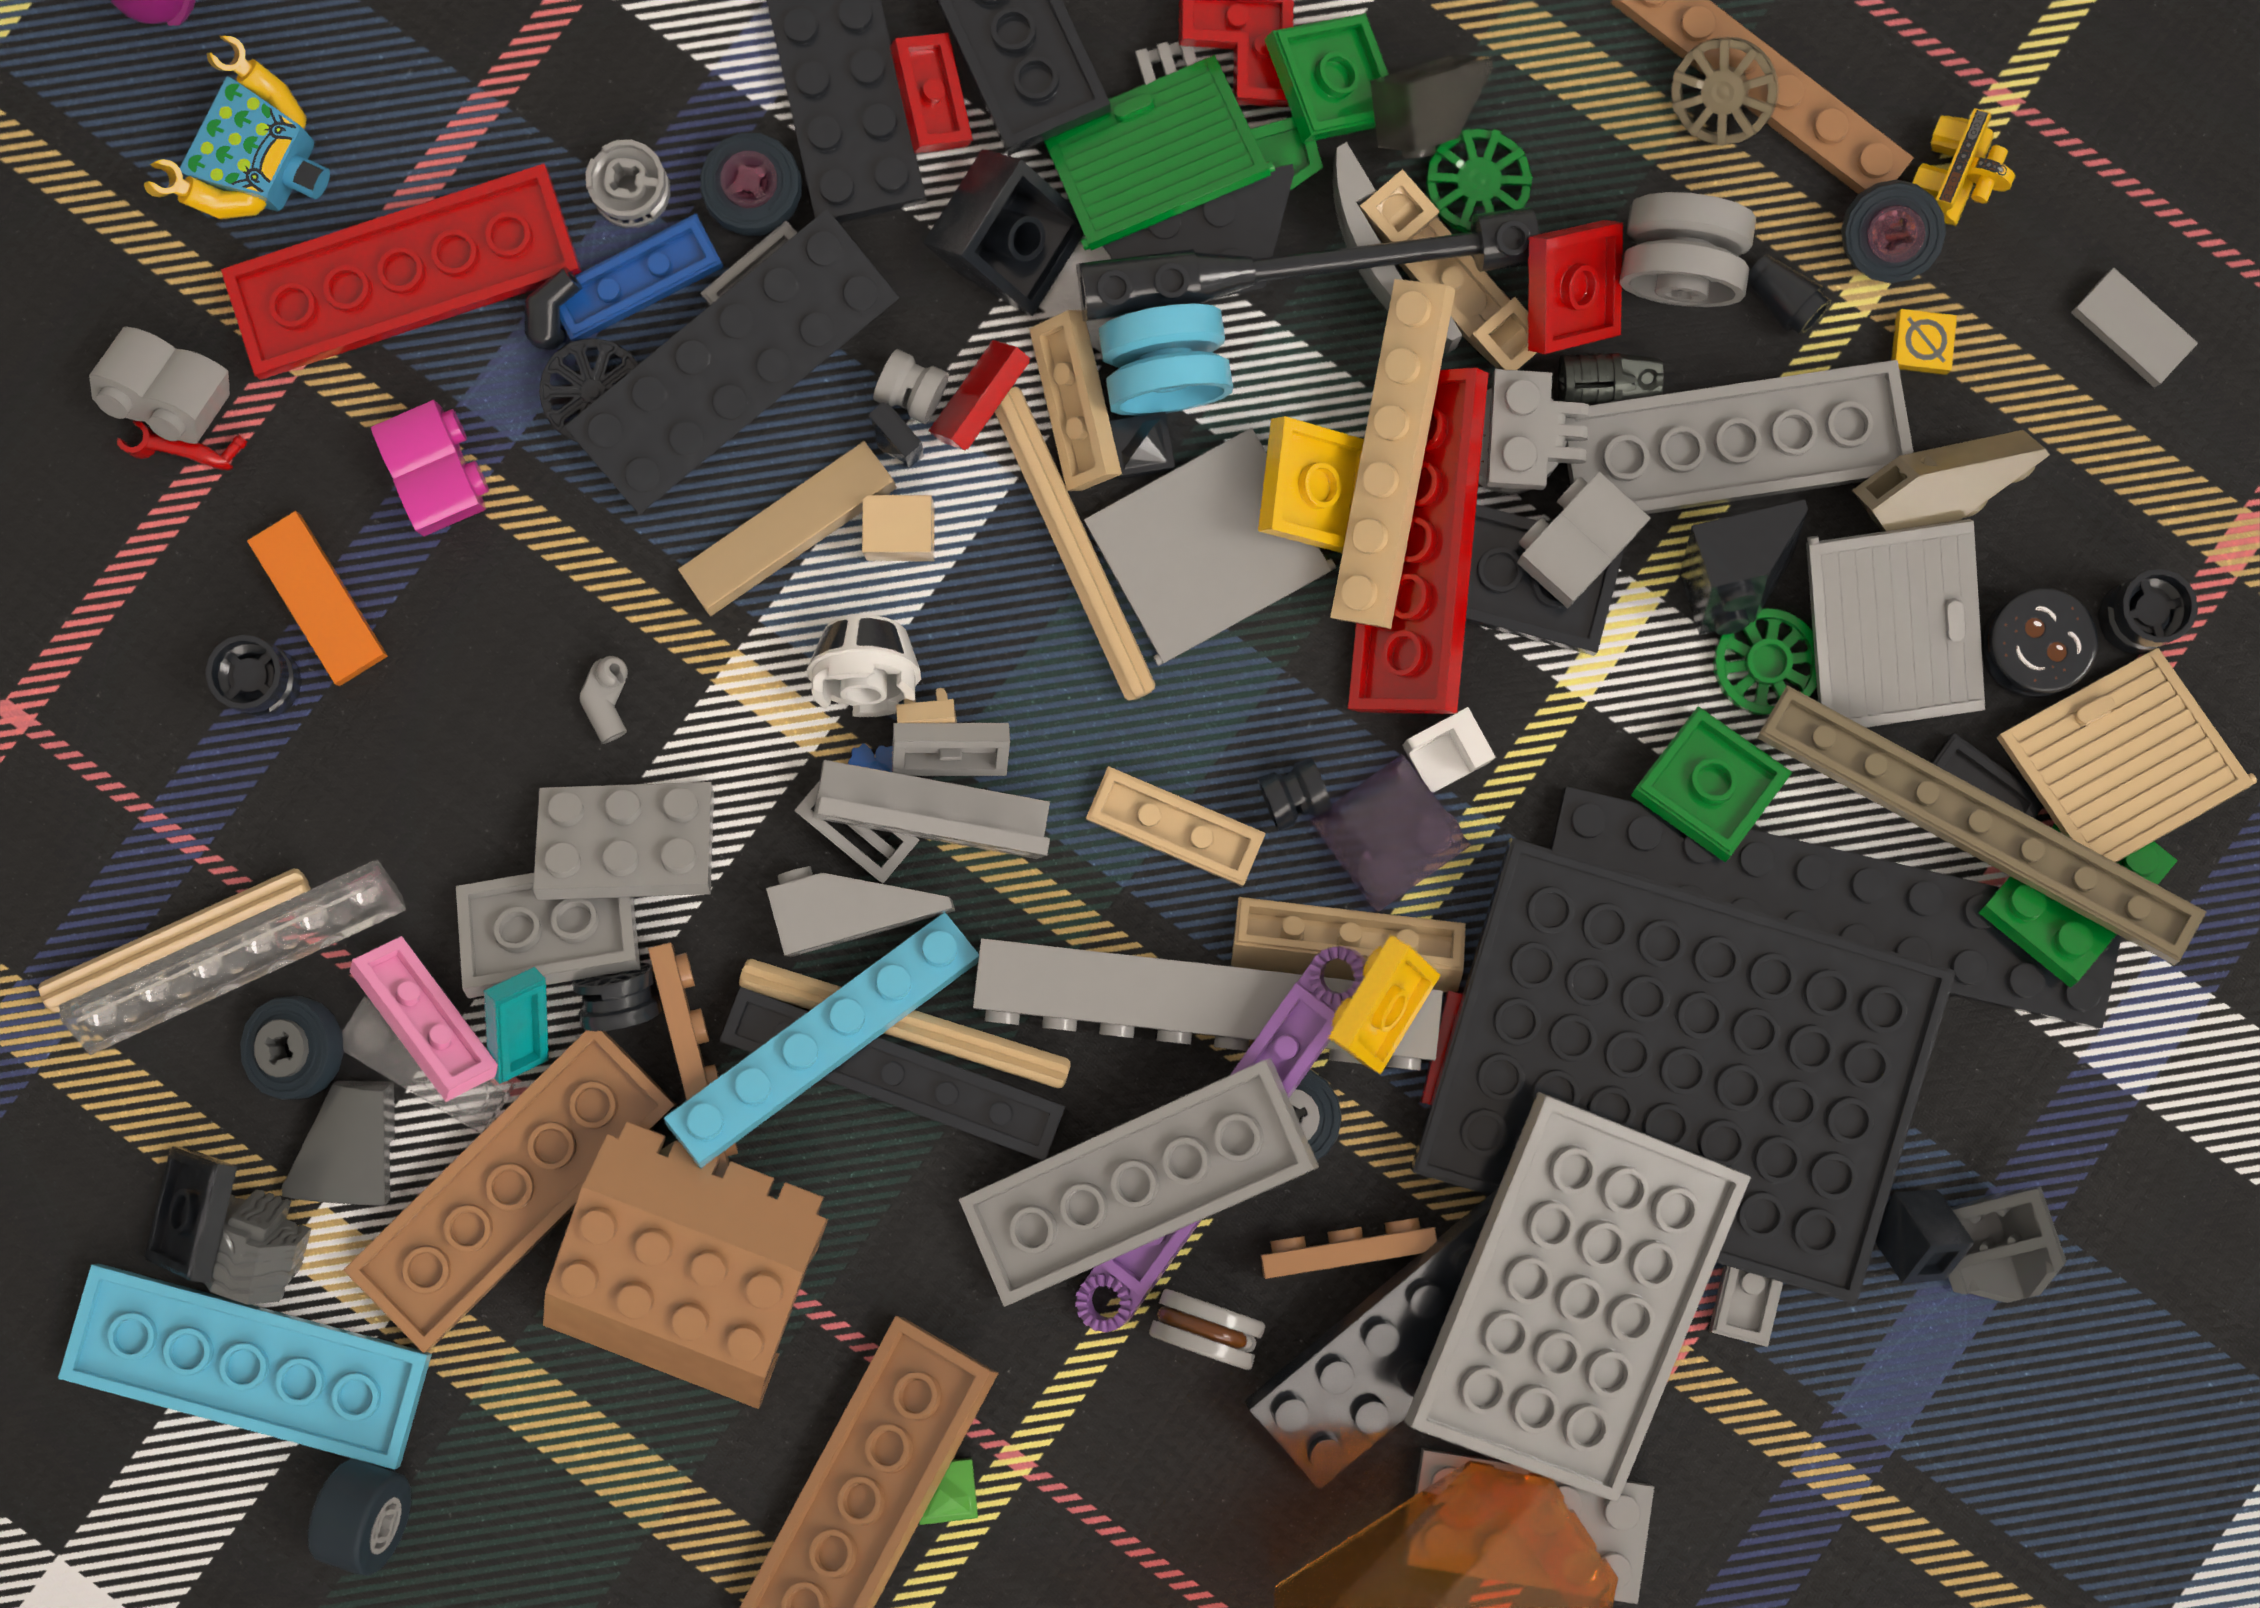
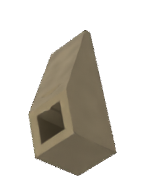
M2020 430L1900 455L1852 491L1881 532L1960 521L1981 511L1990 498L2011 483L2019 482L2029 476L2035 469V466L2047 458L2049 453L2028 433Z

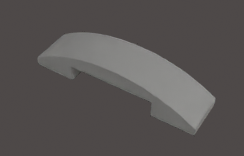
M1346 142L1336 149L1332 181L1337 219L1347 248L1380 244L1381 242L1360 209V205L1375 193V188ZM1391 265L1359 269V273L1372 293L1389 311L1394 279L1403 280L1396 267ZM1451 316L1444 353L1446 354L1457 348L1462 337Z

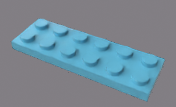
M98 1263L90 1267L58 1379L395 1470L401 1466L432 1353H423L418 1349L255 1305H246L229 1298Z

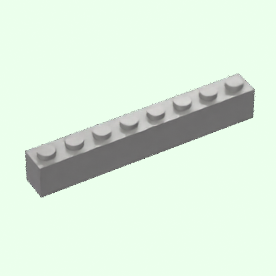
M981 939L973 1008L986 1010V1022L1019 1025L1020 1014L1043 1017L1042 1028L1076 1032L1077 1021L1100 1023L1099 1034L1134 1038V1029L1138 1027L1158 1030L1156 1041L1191 1045L1192 1034L1215 1036V1048L1248 1051L1249 1040L1255 1041L1302 975ZM1324 977L1326 985L1334 992H1346L1353 985V980ZM1432 989L1386 1067L1420 1071L1421 1060H1436L1442 990ZM1332 1040L1325 1047V1049H1330L1328 1059L1330 1061L1361 1064Z

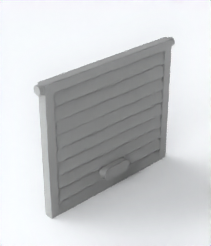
M1253 428L1244 431L1084 519L1089 532L1156 650L1157 654L1153 658L1158 666L1336 569L1332 559L1326 561L1319 547L1258 531L1267 453Z
M1967 519L1819 541L1818 536L1807 537L1806 549L1819 703L1864 727L1985 710L1973 520Z

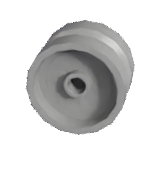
M1664 192L1647 194L1636 198L1630 206L1626 234L1637 245L1627 249L1623 255L1619 283L1624 290L1638 297L1659 303L1691 307H1716L1741 302L1746 295L1749 267L1739 256L1748 252L1753 245L1756 217L1752 210L1737 202L1709 195Z

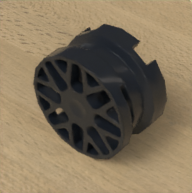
M640 962V969L573 980L574 992L583 995L581 998L583 1008L578 1013L581 1027L588 1031H610L638 1025L659 1015L661 1012L659 996L652 993L651 990L652 978L654 976L653 966L649 963Z

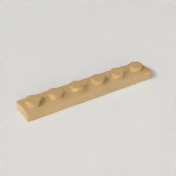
M1394 279L1330 618L1391 629L1456 290L1449 285Z

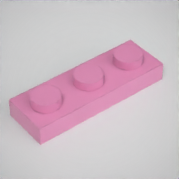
M402 936L352 960L351 975L445 1102L495 1077L498 1064Z

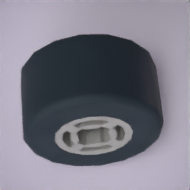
M350 1459L340 1464L322 1487L311 1513L308 1528V1545L314 1559L364 1576H370L379 1571L393 1555L408 1521L411 1506V1487L407 1478L402 1474L356 1459Z

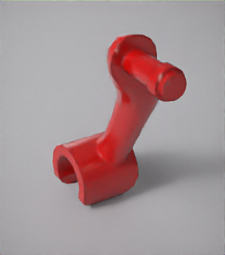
M136 420L133 423L143 432V440L139 445L131 447L122 439L117 438V444L120 449L135 458H148L155 451L189 458L215 469L225 471L233 469L229 462L247 445V441L241 435L235 436L230 445L219 455L216 451L201 443L195 444L180 440H166L157 435L150 427Z

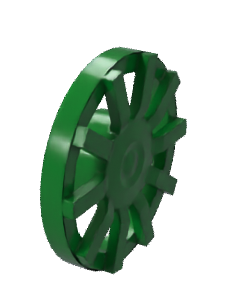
M1466 129L1449 137L1435 151L1426 174V192L1428 199L1440 211L1438 216L1447 225L1458 231L1469 233L1471 232V222L1469 220L1474 206H1483L1485 213L1494 212L1492 201L1496 198L1511 210L1524 208L1530 196L1533 176L1531 175L1530 165L1524 151L1510 138L1494 129ZM1473 140L1489 141L1483 157H1477ZM1464 142L1469 160L1464 162L1451 152L1450 149ZM1496 145H1499L1510 154L1495 164L1491 159ZM1444 158L1459 170L1458 174L1437 173V167L1441 159ZM1516 161L1521 176H1502L1501 171ZM1436 183H1454L1456 190L1440 200ZM1501 185L1522 186L1518 201L1500 189ZM1459 198L1466 203L1461 218L1449 212L1446 208Z

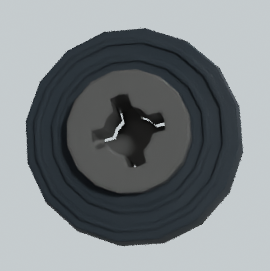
M303 996L274 998L258 1007L246 1022L240 1042L241 1061L249 1080L262 1093L281 1100L309 1098L328 1087L339 1071L344 1054L343 1036L335 1016L322 1003ZM285 1044L289 1045V1050L292 1053L291 1057L287 1056Z

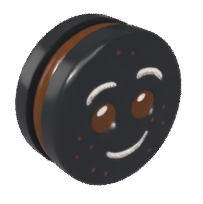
M2051 588L2031 589L2005 601L1990 615L1981 638L1982 657L1990 675L2006 690L2023 697H2046L2070 688L2087 674L2094 663L2097 653V629L2089 611L2079 600L2070 594Z

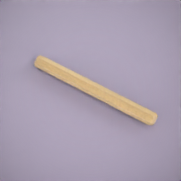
M1012 387L996 409V417L1124 698L1128 701L1141 698L1155 689V682L1020 388Z
M754 959L746 961L739 979V985L743 988L807 1010L813 1009L841 988L840 986ZM916 1010L883 1033L1057 1089L1065 1085L1071 1067L1070 1061L1065 1057Z

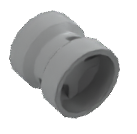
M896 349L884 366L877 382L873 399L881 404L883 402L885 404L889 403L891 407L898 405L907 410L910 418L926 424L942 398L949 373L935 366L924 368L915 363L912 355Z

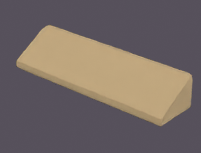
M863 441L678 570L702 606L712 616L862 513L863 498L866 495H888L897 488L895 481L869 446Z
M1239 897L1231 965L1238 968L1303 975L1313 961V958L1322 950L1335 946H1346L1358 951L1367 961L1371 953L1377 947H1383L1389 936L1392 935L1411 946L1441 975L1433 990L1457 992L1464 970L1466 923ZM1333 959L1325 967L1324 977L1354 981L1355 972L1347 961Z

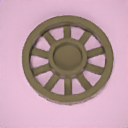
M1729 36L1706 40L1688 52L1674 72L1671 88L1673 111L1682 125L1694 137L1719 146L1742 142L1759 132L1771 118L1777 105L1779 94L1776 70L1768 56L1753 43ZM1720 48L1719 68L1714 70L1703 53L1710 49ZM1729 48L1742 50L1747 54L1737 68L1729 66ZM1694 59L1706 74L1705 80L1685 74ZM1755 59L1765 75L1747 80L1744 72ZM1682 83L1701 89V94L1683 100ZM1767 84L1768 96L1766 102L1748 96L1749 89ZM1704 103L1706 109L1694 121L1686 108ZM1743 104L1762 111L1755 124L1751 125L1740 108ZM1713 113L1718 114L1717 133L1702 128ZM1728 114H1733L1743 131L1727 134Z

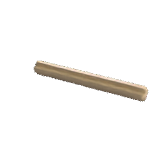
M295 868L42 981L38 986L41 1000L45 1007L52 1012L64 1010L309 899L311 889L308 880L303 872Z

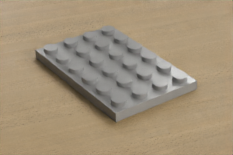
M1538 1092L1404 1421L1416 1430L1618 1503L1751 1177L1738 1170Z

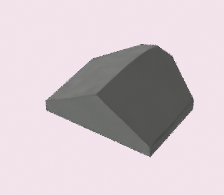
M2041 1186L1996 1193L1951 1208L1975 1242L1948 1276L1953 1292L1973 1294L2005 1303L2041 1295L2067 1262Z

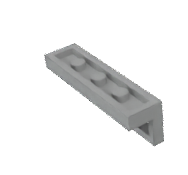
M824 760L822 763L813 818L1034 859L1047 856L1050 838L1044 837L1050 805L1049 801Z

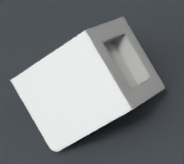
M1468 707L1412 736L1402 745L1429 793H1434L1489 764L1496 758Z

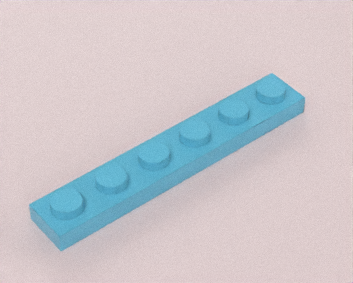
M945 912L664 1117L665 1124L701 1169L979 962L978 952Z

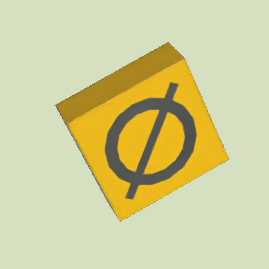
M1900 309L1896 313L1892 360H1898L1899 369L1943 375L1951 372L1957 315Z

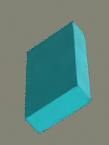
M534 966L484 990L487 1051L498 1064L494 1079L501 1084L548 1061L546 978Z

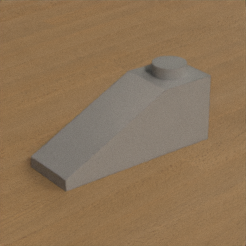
M810 866L779 874L777 876L780 885L766 888L784 955L790 958L936 917L944 912L950 913L955 911L953 901L948 896L827 873L813 875Z

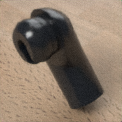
M566 267L560 269L528 295L525 300V334L534 347L554 350L564 341L565 331L560 329V306L582 289L578 279Z

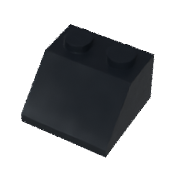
M982 149L923 244L961 276L1026 315L1033 317L1084 233L1072 205L1022 159Z
M1805 499L1691 526L1680 577L1699 635L1713 631L1720 635L1733 634L1743 630L1756 620L1793 559L1808 512Z

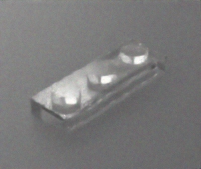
M364 996L342 1032L343 1051L480 1134L493 1123L516 1085L509 1080L499 1084L492 1078L445 1102L368 996Z

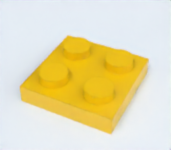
M1286 416L1271 419L1258 531L1343 553L1364 439Z
M1390 935L1384 946L1377 947L1367 959L1363 969L1364 979L1353 997L1346 998L1336 1010L1332 1020L1333 1030L1328 1038L1361 1064L1381 1075L1441 975L1411 946Z

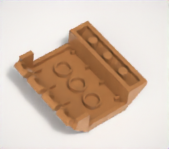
M626 1121L619 1138L607 1134L581 1187L545 1291L543 1326L759 1409L779 1356V1353L776 1352L806 1269L817 1252L828 1222L827 1218L817 1215L824 1197L785 1182L778 1199H774L768 1196L774 1182L773 1177L730 1161L723 1178L717 1177L714 1173L720 1160L719 1156L700 1169L677 1140L668 1157L660 1155L665 1136Z

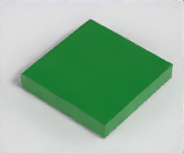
M1366 13L1273 30L1264 39L1303 143L1395 124L1404 116Z
M1698 706L1635 788L1631 796L1726 863L1787 781L1792 771Z

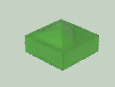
M972 1457L952 1460L920 1520V1525L978 1518Z

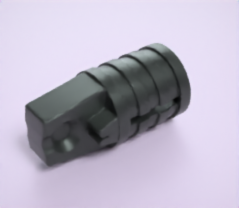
M1603 353L1593 355L1577 354V356L1561 355L1558 366L1560 402L1597 405L1662 395L1663 362L1656 357L1609 353L1603 355Z

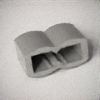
M123 327L89 375L92 400L97 403L102 411L118 419L128 418L136 421H145L157 435L169 441L180 440L197 444L230 395L228 370L198 353L184 349H175L163 339L132 327Z
M1600 472L1589 483L1580 476L1557 501L1564 510L1550 524L1543 518H1540L1519 541L1525 552L1517 563L1567 609L1651 519Z

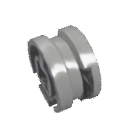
M631 139L615 140L602 146L603 150L594 159H590L586 170V188L599 213L610 223L623 228H641L654 222L665 211L670 198V181L657 154L646 144ZM650 213L652 217L647 218L645 215ZM640 217L644 219V221L634 223L635 219ZM622 220H629V223H622Z

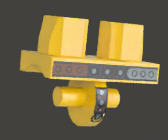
M1974 108L1969 120L1959 117L1940 116L1931 141L1932 151L1953 156L1951 165L1948 170L1922 163L1912 182L1934 196L1944 213V220L1947 224L1957 225L1974 183L1976 186L1971 198L1979 203H1987L1992 190H2010L2014 181V172L2003 165L2008 153L2006 148L1993 145L1987 159L1985 158L1994 137L1993 131L1987 127L1991 119L1990 112Z

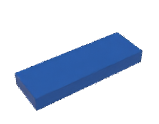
M697 214L575 275L582 289L560 306V320L572 342L586 339L724 268Z

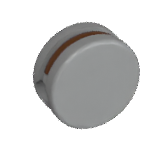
M1169 1289L1163 1290L1159 1303L1166 1306L1158 1310L1157 1318L1160 1322L1153 1320L1149 1331L1150 1336L1242 1369L1250 1370L1252 1368L1255 1355L1247 1352L1253 1351L1256 1347V1340L1253 1336L1262 1337L1265 1329L1263 1322Z

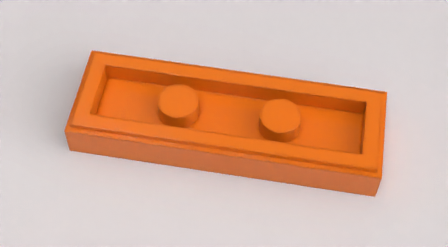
M294 511L247 540L334 684L341 686L388 657L301 514Z

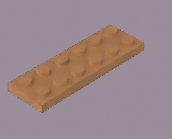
M586 1030L343 1271L423 1353H426L575 1207L581 1187L607 1134L619 1138L626 1121L652 1131L677 1104L605 1031Z
M895 1316L740 1608H874L998 1373L909 1320Z

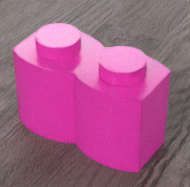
M432 400L371 427L379 451L394 480L402 504L415 531L422 536L429 535L486 510L481 495L489 492V488L477 462L474 460L466 463L459 443L466 441L467 437L453 409L444 412L443 408L435 400Z

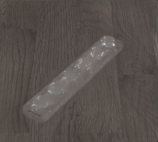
M376 859L60 1004L61 1021L89 1055H92L406 911L403 895L379 860Z

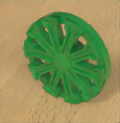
M1762 609L1756 620L1743 629L1751 647L1735 639L1733 633L1721 635L1715 648L1713 671L1723 694L1734 706L1740 707L1753 715L1769 716L1775 706H1770L1767 703L1769 686L1771 685L1779 700L1786 688L1783 679L1798 686L1800 692L1808 697L1817 686L1812 630L1795 615L1778 609ZM1763 619L1767 624L1764 639H1762L1755 625L1756 620ZM1784 623L1790 626V633L1780 641L1777 639L1779 625ZM1798 640H1805L1807 645L1805 652L1791 653L1790 648ZM1730 650L1745 658V660L1727 662L1725 660V651ZM1807 664L1810 667V675L1805 676L1793 670L1792 666ZM1748 672L1735 686L1731 685L1727 677L1728 674ZM1757 681L1754 702H1751L1744 698V692Z

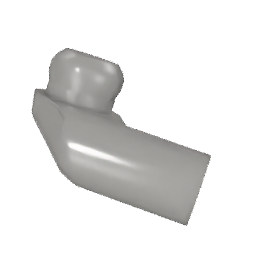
M614 656L599 659L593 664L581 689L579 698L601 744L611 742L627 732L615 708V704L625 684L628 670L623 660Z

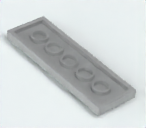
M1898 360L1590 405L1588 418H1566V425L1588 427V440L1567 441L1566 447L1587 450L1586 463H1567L1570 484L1572 485L1580 476L1589 483L1600 472L1646 514L1864 482L1898 456L1914 453Z
M1270 1058L960 1198L959 1201L1005 1307L1317 1169L1319 1166L1274 1063Z

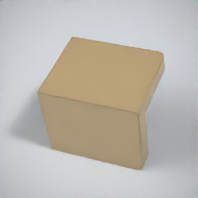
M866 495L863 498L862 553L867 561H934L935 505L932 495Z

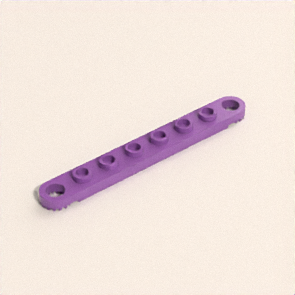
M1346 946L1330 947L1316 955L1230 1075L1271 1058L1289 1098L1331 1039L1328 1037L1333 1030L1332 1020L1336 1010L1346 998L1353 997L1364 979L1365 958L1355 949ZM1333 959L1347 961L1355 972L1353 985L1346 992H1334L1325 983L1324 970ZM1201 1220L1094 1267L1086 1280L1080 1285L1081 1287L1076 1294L1077 1301H1075V1307H1077L1078 1316L1082 1318L1083 1323L1094 1331L1109 1332L1129 1322ZM1107 1286L1108 1288H1113V1291L1118 1293L1117 1296L1121 1299L1119 1301L1121 1307L1118 1310V1314L1114 1317H1104L1095 1310L1092 1297L1097 1287Z

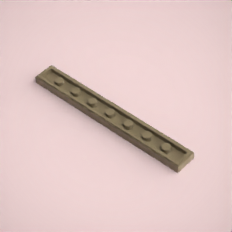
M1788 685L1757 737L1759 740L2173 965H2176L2182 958L2206 914V911Z

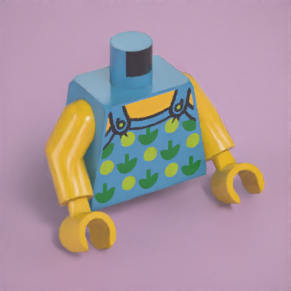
M219 36L224 42L233 47L234 58L229 64L225 65L212 53H207L208 62L218 70L234 71L237 74L236 80L228 76L226 77L180 168L174 162L165 159L157 160L150 164L152 167L162 169L167 173L169 185L167 188H162L148 181L144 183L147 193L154 197H164L174 193L178 195L179 202L218 219L258 215L264 208L280 211L293 189L313 199H318L327 187L330 170L308 159L314 148L315 141L305 131L306 115L285 83L255 59L249 61L245 59L244 46L238 39L232 36Z

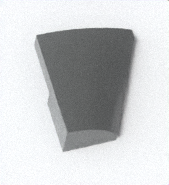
M335 1081L282 1185L283 1197L355 1205H386L390 1201V1142L395 1138L394 1081Z

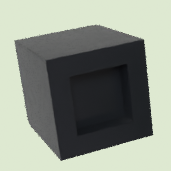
M1937 1190L1895 1192L1886 1204L1875 1241L1902 1284L1946 1280L1975 1243L1942 1194Z

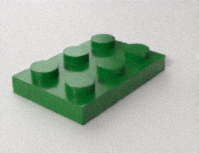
M2054 823L2051 826V828L2061 833L2057 825ZM2152 842L2116 863L2158 885L2178 860L2156 842ZM2011 876L2006 879L1979 911V914L2070 988L2082 978L2117 935Z

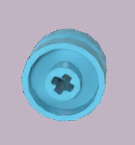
M1176 304L1148 308L1119 316L1099 327L1103 362L1119 368L1106 378L1111 412L1134 416L1177 412L1213 403L1233 392L1229 359L1213 353L1225 342L1221 309L1213 305Z

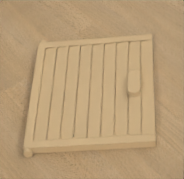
M2159 648L2119 668L2008 729L1997 737L2061 833L2114 862L2122 860L2257 783L2255 775L2252 773L2247 774Z

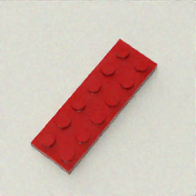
M544 163L221 269L253 373L260 380L535 290L563 267L568 268L574 275L582 271L549 170Z
M1479 368L1440 370L1392 626L1389 629L1356 623L1348 709L1364 713L1457 714L1489 375L1488 372Z

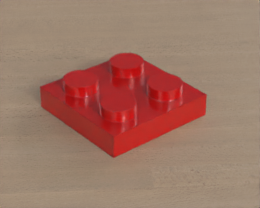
M1602 220L1529 236L1528 351L1548 354L1621 335L1622 286L1619 281L1622 267L1623 222Z

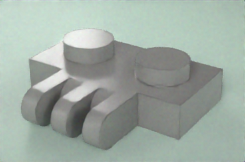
M1495 369L1492 374L1486 486L1544 490L1547 483L1548 462L1586 463V449L1564 447V442L1588 440V427L1565 425L1566 418H1588L1589 405L1576 402L1551 401L1552 373Z

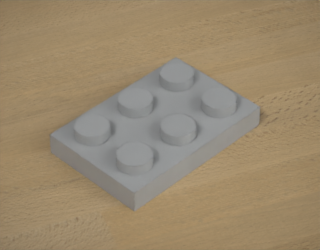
M692 782L540 788L533 891L537 900L711 894L714 809L712 783Z
M534 873L456 886L462 989L468 999L484 996V990L534 966L546 978V985L640 969L634 897L537 900L533 891Z

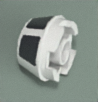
M850 615L830 622L824 629L807 668L808 678L812 682L813 700L825 709L831 705V701L853 706V716L879 717L897 713L896 705H899V701L904 699L915 700V686L921 680L920 668L906 629L896 621L875 615Z

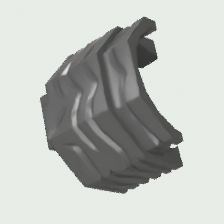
M255 1190L247 1199L235 1198L233 1195L230 1196L210 1283H205L210 1292L246 1305L279 1302L283 1298L285 1286L302 1268L304 1253L312 1229L304 1225L297 1226L295 1222L287 1220L291 1201L288 1199L282 1200L281 1196L274 1197L272 1193L265 1194L262 1190Z

